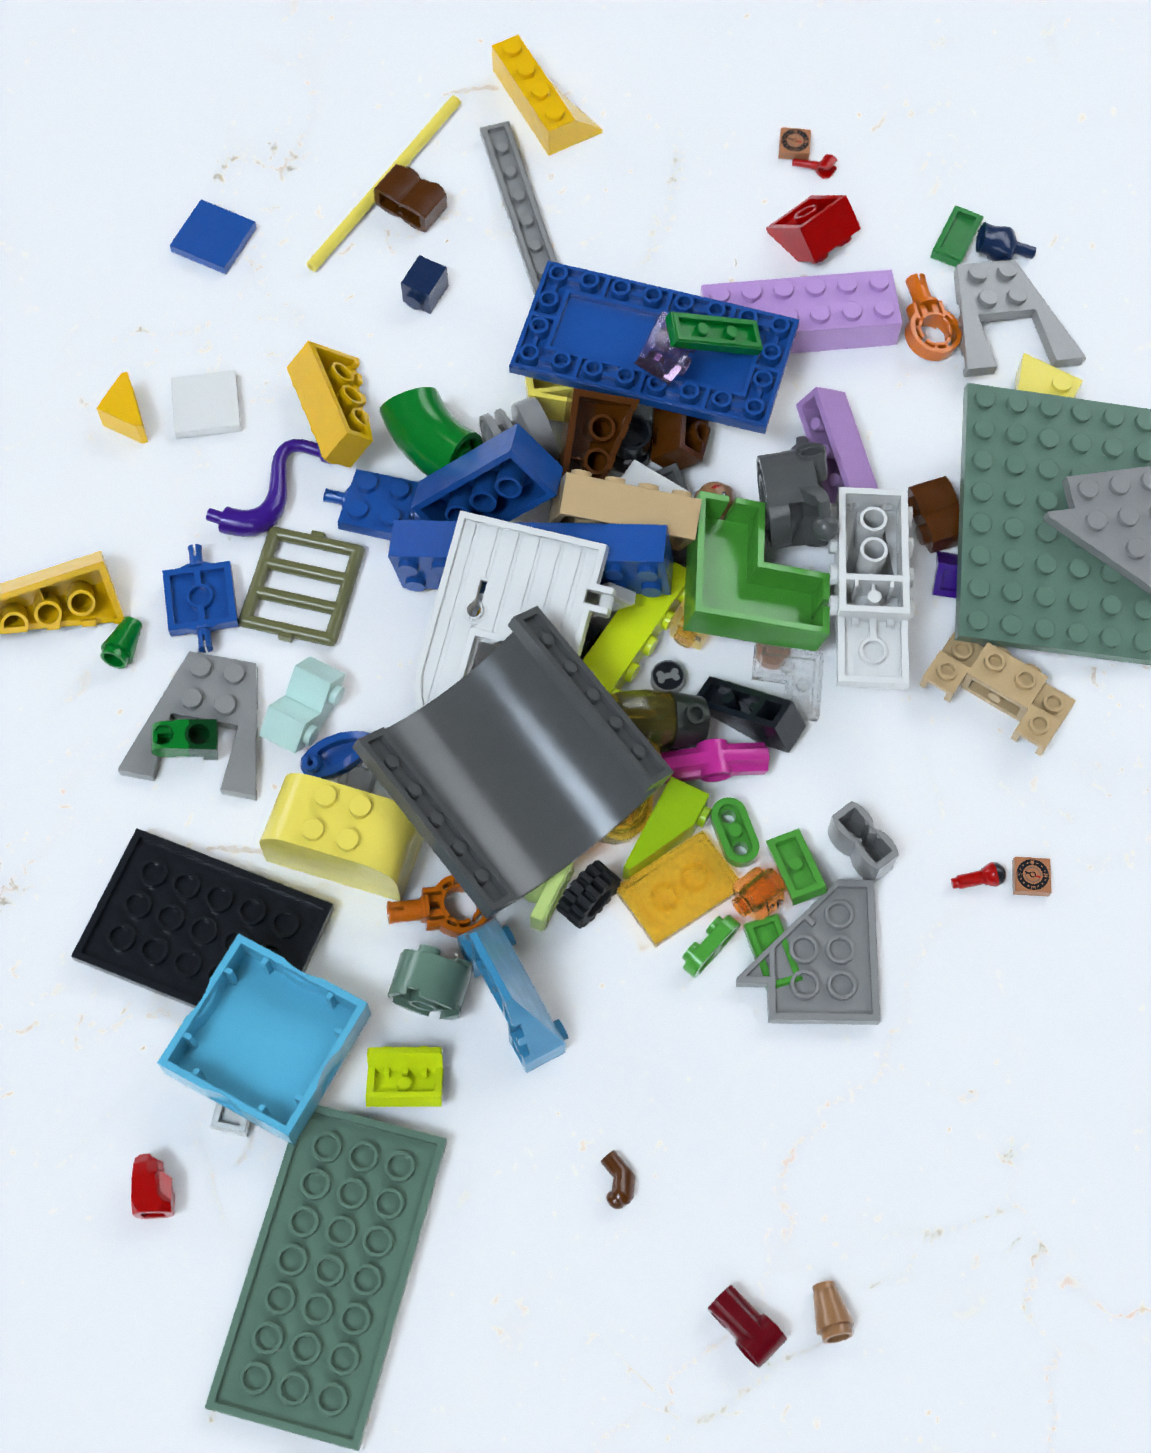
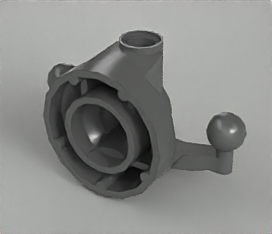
M798 436L796 444L791 450L757 456L756 472L759 501L766 503L765 536L769 549L802 545L810 547L827 545L828 540L833 539L838 534L839 523L830 514L828 493L819 486L821 482L828 478L826 447L820 443H809L806 436Z

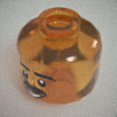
M754 867L733 883L732 891L735 898L731 902L735 910L742 917L750 916L755 920H763L784 904V892L787 888L782 878L772 868Z

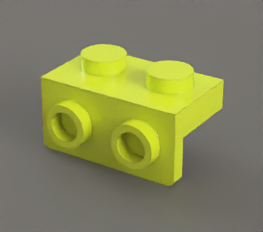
M384 1046L369 1047L367 1049L366 1107H442L444 1068L443 1050L441 1047Z

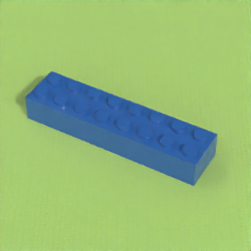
M393 520L388 558L404 589L414 592H421L425 589H439L457 521ZM512 522L608 545L610 549L600 585L611 582L646 597L671 595L674 556L667 525ZM482 581L479 593L485 592L487 582Z

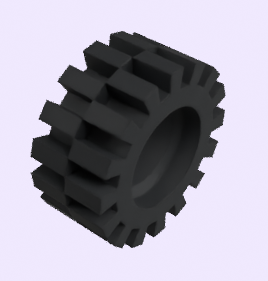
M595 860L586 867L585 871L582 870L578 874L576 880L570 883L571 886L563 892L564 896L559 899L556 909L573 925L581 929L587 926L589 921L594 920L596 915L603 910V907L611 901L610 898L615 895L622 880L600 860Z

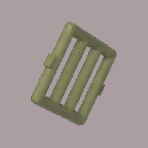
M271 527L268 530L238 619L239 625L243 628L278 635L279 640L292 643L293 639H298L325 646H334L337 643L365 554L364 547L359 544L326 538L325 532L312 530L311 534L280 527ZM281 541L350 557L345 572L275 558L274 555L278 543ZM269 570L340 585L336 601L265 587ZM259 600L330 614L326 632L254 616Z

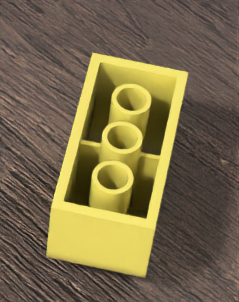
M290 773L284 778L259 845L266 862L392 900L402 901L424 838L392 799L312 775Z

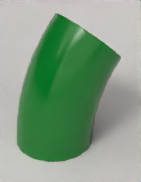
M420 387L404 391L384 402L379 409L385 427L397 447L426 476L483 444L482 438L477 432L465 427L454 418L442 401L438 390L434 387Z

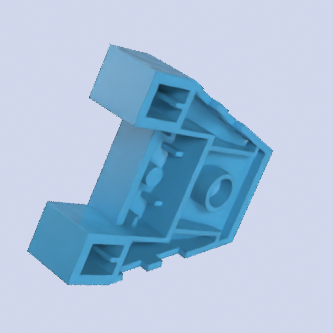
M494 917L457 936L458 948L464 959L472 964V974L475 978L482 975L505 1017L508 1026L509 1042L525 1072L528 1073L566 1053L565 1040L569 1039L568 1034L559 1019L552 1020L512 947L517 943L508 925L501 927L498 919Z

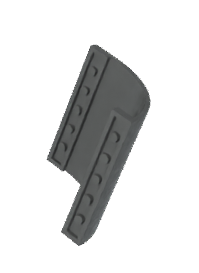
M538 606L514 616L508 623V627L513 632L489 656L452 687L401 721L386 729L382 727L359 738L352 747L486 919L535 890L582 856L639 808L674 773Z

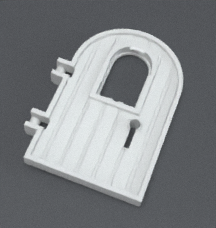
M460 511L416 668L414 693L417 709L419 710L437 698L473 670L480 642L492 645L494 643L501 644L513 632L508 627L511 619L536 606L541 609L580 657L592 614L609 618L614 603L616 590L612 587L600 585L610 549L608 545ZM482 581L487 582L482 602H479L481 612L478 616L472 617L473 610L478 607L477 600ZM588 591L601 595L599 605L585 603Z

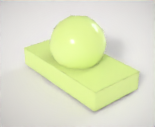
M574 862L523 897L528 902L536 903L530 915V925L532 928L540 932L545 931L558 905V901L574 873Z

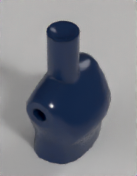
M983 222L976 238V252L986 255L991 261L1011 260L1014 254L1033 259L1037 250L1034 246L1017 241L1014 229L1008 226H995Z

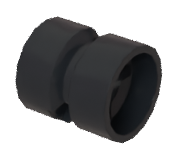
M633 414L625 438L622 440L617 452L613 468L618 472L625 473L634 459L645 466L649 463L652 429L649 422L641 415Z

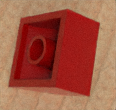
M811 195L766 227L767 233L793 258L800 262H811L812 264H817L827 259L829 256L828 252L835 247H841L852 240L851 236L861 229L847 195Z

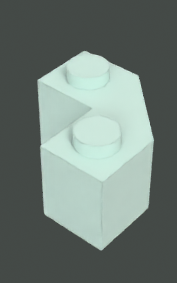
M312 656L296 664L285 696L268 705L259 736L294 754L307 745L311 746L317 739L319 730L330 712L343 698L345 687L342 685L346 674Z

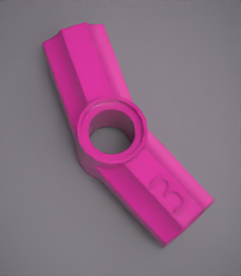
M716 738L701 741L693 748L659 753L674 771L671 776L683 782L701 779L704 782H719L732 776L765 775L769 771V749L765 746L764 742L728 744L727 740ZM670 777L664 782L665 785L668 783Z

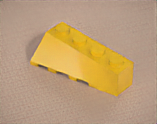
M519 34L491 45L493 72L548 156L602 133V128L563 95L547 78Z
M308 340L286 367L301 402V407L308 419L311 431L315 436L321 456L331 464H339L351 468L373 442L369 414L363 410L364 405L367 403L366 397L360 393L359 388L363 383L362 375L356 371L360 366L359 358Z
M102 551L0 583V634L22 633L28 630L46 628L47 630L60 629V627L79 625L89 627L112 622L120 624L124 618Z

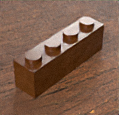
M577 388L572 389L567 396L558 463L563 467L561 478L566 472L571 473L573 469H580L591 472V477L605 480V477L608 476L613 467L622 440L625 438L629 423L640 400Z
M654 408L651 461L662 468L677 463L679 470L702 462L711 431L708 425L709 421Z

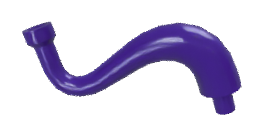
M304 439L285 441L277 448L273 455L269 488L264 501L259 506L248 510L226 506L222 512L209 508L206 514V521L219 524L218 531L220 533L238 537H251L268 532L271 527L278 523L286 506V464L290 454L303 452L319 457L321 462L330 465L331 463L324 460L319 446L315 442Z

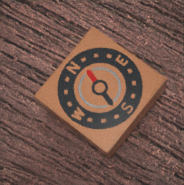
M781 127L778 159L793 160V158L809 160L811 129Z
M1014 857L1012 860L1013 895L1049 897L1052 893L1050 859Z

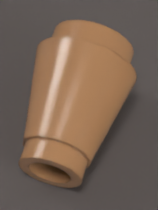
M823 1281L813 1285L816 1334L822 1337L824 1344L838 1343L853 1336L852 1327L854 1326V1321L835 1286V1282Z

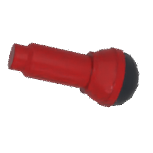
M989 862L981 870L957 875L956 878H951L950 882L953 889H964L982 884L998 887L1004 883L1006 871L1001 864Z

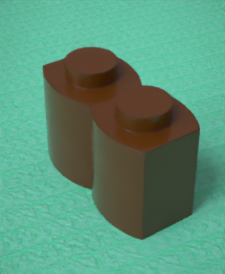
M395 164L374 188L375 203L381 209L393 216L400 217L409 226L421 232H426L447 208V193L443 187L436 182L421 179L418 173L410 167Z
M947 476L909 486L908 506L913 508V520L917 524L915 529L916 536L920 545H925L930 554L957 546L959 503L954 488Z

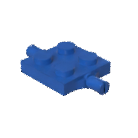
M356 469L351 485L345 492L326 488L323 495V502L342 505L337 521L339 530L390 540L393 520H423L411 509L419 483L416 481Z
M193 544L187 547L189 564L176 569L162 570L168 631L171 637L187 634L197 635L198 651L206 653L205 643L208 652L213 650L211 632L239 627L233 571L230 561L217 563L203 561L202 546L195 544L194 550Z

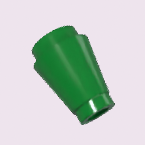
M124 617L122 622L102 643L101 659L109 666L123 669L127 664L132 663L143 627L142 623L136 618Z

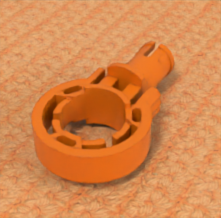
M915 273L905 280L912 299V303L906 309L909 321L905 327V339L910 349L919 357L929 361H941L948 358L959 345L962 332L959 329L957 319L949 311L945 310L942 300L938 301L936 297L931 296L925 274L920 273L919 280L918 273ZM921 327L938 328L943 332L945 342L935 343L929 339L923 342L924 334Z
M452 875L445 877L434 887H423L419 899L387 901L386 903L389 925L421 921V923L426 924V931L440 930L443 934L454 938L487 922L488 918L486 919L483 915L477 923L470 926V918L457 920L451 917V914L445 908V899L454 892L464 893L463 888ZM477 906L476 912L473 914L472 917L473 922L476 921V919L479 916V913L482 914Z

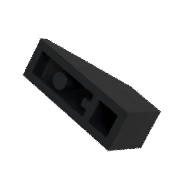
M709 676L696 695L702 696L706 700L710 716L758 743L764 742L765 746L786 753L790 752L806 727L793 701Z

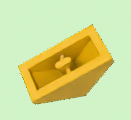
M128 371L122 372L96 409L103 426L144 444L148 442L134 388Z

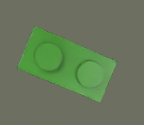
M799 828L766 840L767 849L793 906L827 893L826 884Z

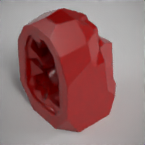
M150 1153L140 1154L134 1158L131 1177L132 1215L140 1219L169 1218L174 1216L175 1193L172 1187L173 1178L165 1173L163 1161L152 1157Z

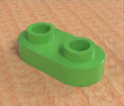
M726 797L718 800L712 808L710 821L723 856L732 866L739 868L747 867L754 863L759 852V841L743 803L735 798ZM730 815L734 818V821L726 823L722 820V817ZM741 846L746 849L747 853L738 855L734 849Z
M730 914L724 919L721 916L716 917L706 930L708 936L701 944L695 941L682 956V959L686 961L683 969L693 978L700 975L730 942L741 924Z

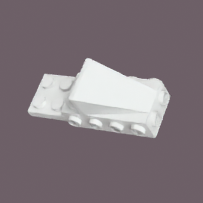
M839 487L835 503H830V514L838 520L839 530L833 539L828 540V554H834V564H829L828 573H830L829 585H834L833 594L829 596L828 606H830L829 616H834V629H836V687L907 690L910 684L908 619H913L915 613V600L910 598V588H913L914 568L909 567V557L913 555L914 543L913 537H909V527L912 526L913 508L908 506V490Z

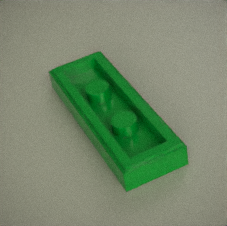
M670 311L665 317L671 347L756 356L763 350L757 320Z

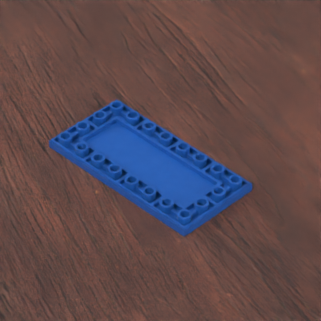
M547 261L509 364V372L571 388L639 399V404L766 434L798 330L799 319ZM670 311L757 320L763 350L756 356L671 347L665 317Z

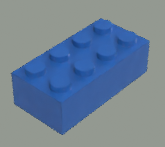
M517 423L420 480L411 509L423 520L457 521L460 511H465L510 522L557 496L563 467Z

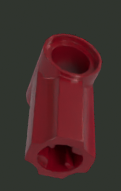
M732 1284L707 1308L711 1315L735 1339L734 1342L738 1349L757 1368H760L787 1341V1337L768 1316L765 1314L760 1315Z

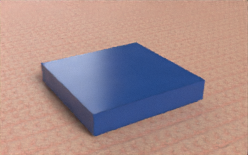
M200 199L169 246L171 252L226 275L257 229L256 222Z

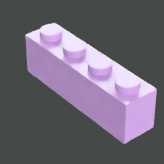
M816 386L796 404V408L809 443H820L826 447L828 478L821 483L823 489L828 493L830 503H835L839 487L878 488L846 393Z

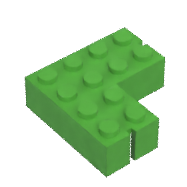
M699 491L696 498L702 499L696 539L687 545L683 630L816 653L830 634V606H826L830 596V573L764 562L766 503L736 497L724 520H721L720 517L729 503V496Z

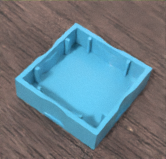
M238 933L211 976L202 999L191 1013L185 1017L157 1064L171 1078L294 1146L371 1017L368 1003L322 978L311 976L298 970L282 956Z

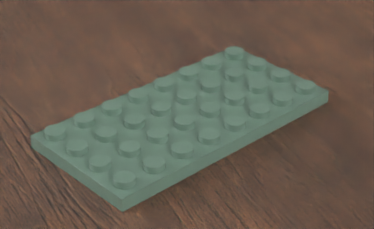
M321 1105L316 1107L294 1146L290 1143L287 1144L208 1394L205 1409L360 1451L447 1146V1138Z

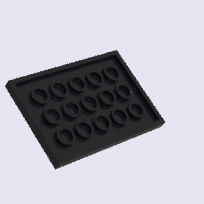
M136 828L71 957L76 962L195 1008L206 992L211 976L238 933L282 956L293 967L305 973L332 915L334 905Z

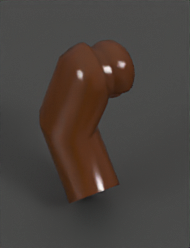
M613 1150L600 1163L613 1177L612 1191L606 1195L607 1202L612 1208L619 1210L625 1204L629 1205L633 1200L636 1178L633 1171L619 1154Z

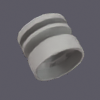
M532 396L513 403L511 406L512 420L501 408L495 410V420L489 413L479 417L483 443L518 423L558 461V450L552 428L541 404L535 397Z

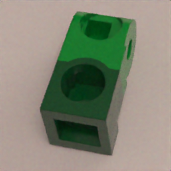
M175 719V721L153 723L151 730V753L155 756L166 758L185 756L203 757L204 760H218L217 719Z

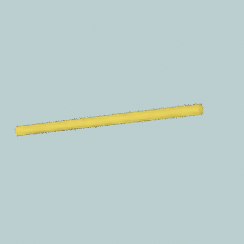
M452 95L307 261L306 265L311 271L316 272L375 204L374 188L395 164L407 167L459 107L461 101L458 97Z

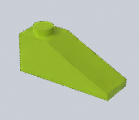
M671 776L623 867V879L630 881L691 838L697 826L704 828L712 811L711 808L707 807L710 794Z

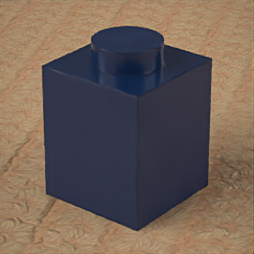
M419 255L401 281L403 302L412 309L422 310L431 314L449 286L447 267Z

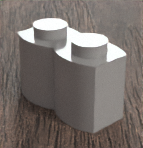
M851 801L832 815L827 829L829 839L837 850L850 857L854 869L863 879L874 880L875 883L893 869L899 856L898 849L886 833L875 828L872 817L861 805Z

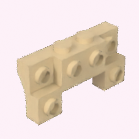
M955 631L943 649L939 651L923 675L919 685L925 689L930 683L946 692L944 700L949 703L961 686L964 690L1019 721L1020 723L1010 739L1017 742L1021 736L1038 746L1035 754L1040 757L1076 701L1047 684L1048 676L1044 675L1035 665L1024 663L1013 657L1007 649L1001 646H994L989 642L983 647L978 643L955 640Z

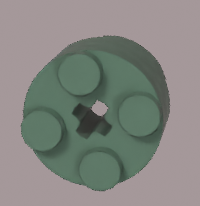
M419 945L418 951L404 949L400 953L387 996L388 998L393 997L392 1002L420 1015L429 1016V1012L439 1011L441 1012L439 1019L459 1018L471 978L472 964L459 958H452L450 960L440 956L441 951L429 945Z

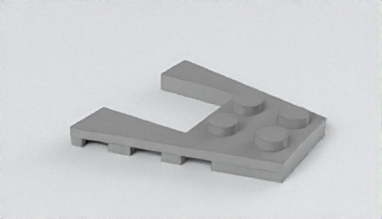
M1015 259L957 264L953 274L956 305L959 304L960 311L958 326L962 332L960 347L961 357H964L965 363L963 369L964 377L991 375L995 373L998 367L981 322L1031 317L1052 366L1059 368L1078 366L1083 363L1086 358L1085 354Z
M189 651L119 765L118 772L120 775L155 781L162 757L151 753V730L153 723L173 721V718L217 719L218 727L237 730L220 790L223 795L257 801V664Z

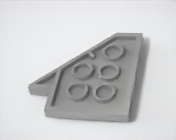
M1151 466L1067 476L1062 481L1069 509L1047 512L1043 516L1044 522L1151 595Z
M838 879L827 890L826 894L821 895L736 978V987L766 988L768 986V1023L879 1025L881 1020L874 880ZM785 939L789 945V954L798 964L800 970L795 974L792 972L782 945ZM764 959L769 968V976H763L759 966ZM792 976L789 985L776 988V980ZM798 976L803 977V980L794 983Z

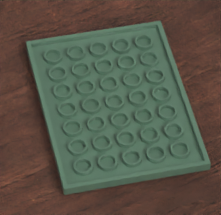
M974 383L966 384L963 390L955 640L981 644L989 642L996 646L1151 665V595L1044 522L1043 516L1049 511L1069 509L1062 481L1067 476L1151 466V409Z

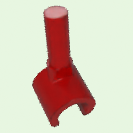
M825 154L820 162L793 158L792 166L815 170L818 176L828 179L837 169L834 166L837 158L832 154Z

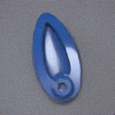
M347 731L320 740L302 756L300 763L301 771L304 774L322 779L335 778L347 773L363 761L352 748L359 738L370 733L365 731Z

